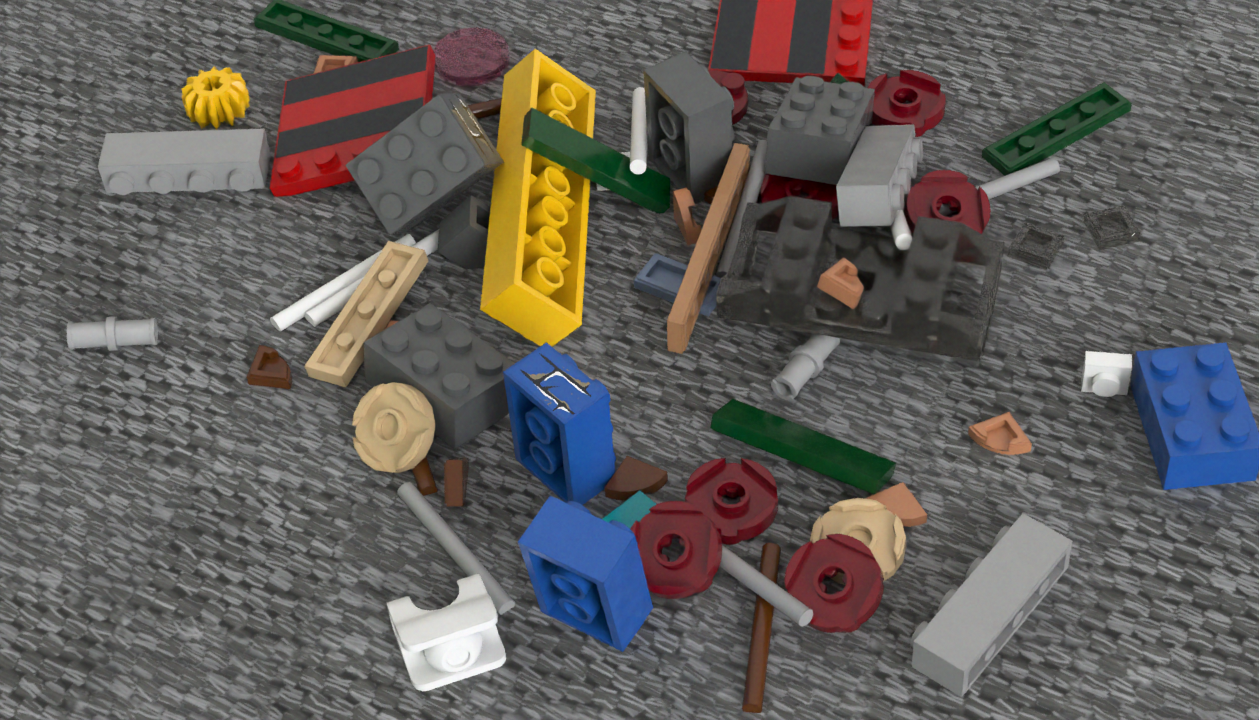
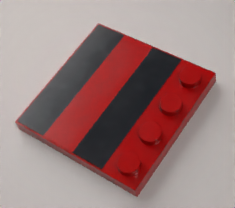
M720 0L708 70L738 73L743 76L745 81L793 83L796 77L816 76L823 79L824 82L837 84L856 82L865 87L873 0Z
M431 45L287 80L285 82L270 181V190L274 197L292 196L355 181L345 165L432 100L436 55Z

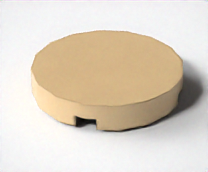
M391 382L374 386L361 398L353 415L352 425L356 426V437H352L354 448L361 460L374 470L401 473L413 469L426 457L433 443L435 419L432 406L424 393L412 385Z
M853 498L835 503L829 507L830 511L825 513L822 518L821 515L813 525L810 538L812 543L820 539H826V535L844 534L858 539L871 550L883 572L884 581L892 577L903 563L907 546L903 524L896 514L894 516L892 512L886 509V505L876 500ZM838 572L834 578H831L840 584H844L842 581L843 573Z

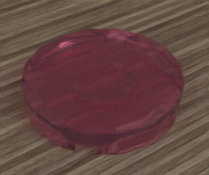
M479 27L463 28L451 32L439 40L433 50L436 55L435 71L441 79L455 81L456 85L479 86L494 81L501 75V71L504 70L505 66L507 69L510 63L508 43L503 36L493 30Z

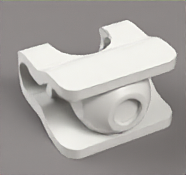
M479 574L457 580L459 594L456 600L442 609L433 611L422 610L413 604L410 596L387 602L395 637L412 685L417 690L428 691L498 668L506 661L505 648L496 627L498 622L497 610Z

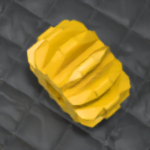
M213 66L211 71L199 70L198 76L188 77L187 85L182 88L181 98L186 115L191 122L197 121L201 129L209 125L210 122L216 130L221 125L220 122L224 121L233 126L234 117L245 118V110L250 107V97L245 81L242 79L241 73H233L230 67H226L221 71L217 70L215 66Z

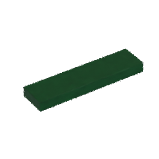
M273 0L254 18V24L257 28L334 56L357 57L358 62L394 54L399 50V44L396 40L283 0Z
M1103 82L982 149V158L1004 176L1039 163L1131 111L1132 103Z
M531 108L524 116L522 146L652 212L665 213L670 207V178L647 166L642 174L633 173L630 170L629 157L534 108Z
M731 399L712 416L710 428L716 432L871 494H876L894 474L896 462L735 399Z

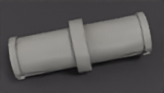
M107 317L106 321L67 323V344L70 350H75V348L107 347L109 351H116L119 346L157 345L158 324L156 318L118 321L117 317Z
M821 324L803 345L793 349L789 355L788 364L771 382V387L777 396L784 400H793L810 378H815L824 368L823 362L840 343L839 334L835 329Z

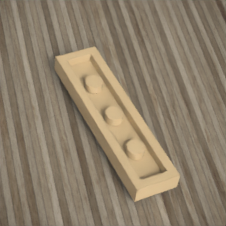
M392 241L387 242L305 364V369L310 378L347 387L364 361V342L385 329L428 263L425 250Z

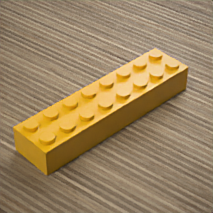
M534 49L504 75L496 149L504 163L494 169L480 310L537 345L542 346L547 342L553 347L582 325L590 180L522 146L524 116L531 108H534L593 139L596 90L537 49Z

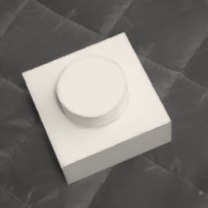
M1086 351L1081 379V392H1092L1102 397H1111L1116 394L1127 395L1132 370V354Z

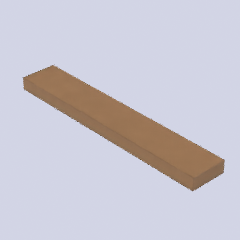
M734 143L667 320L668 351L683 354V351L687 348L733 223L750 169L749 145Z

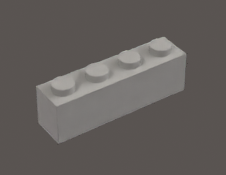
M914 124L865 126L836 185L840 227L892 226L897 210H903L904 194L910 193L911 178H916L917 163H922L923 143L921 138H915Z
M265 129L106 133L98 169L106 193H116L119 195H127L131 192L166 194L170 191H197L201 193L210 190L229 189L248 191L250 189L265 188L271 154Z
M1023 513L1010 528L1004 526L996 535L992 544V550L984 559L978 557L973 561L966 573L964 583L958 590L950 589L945 594L935 617L929 623L923 621L916 628L910 640V647L913 648L912 668L963 697L1067 570L1073 541Z

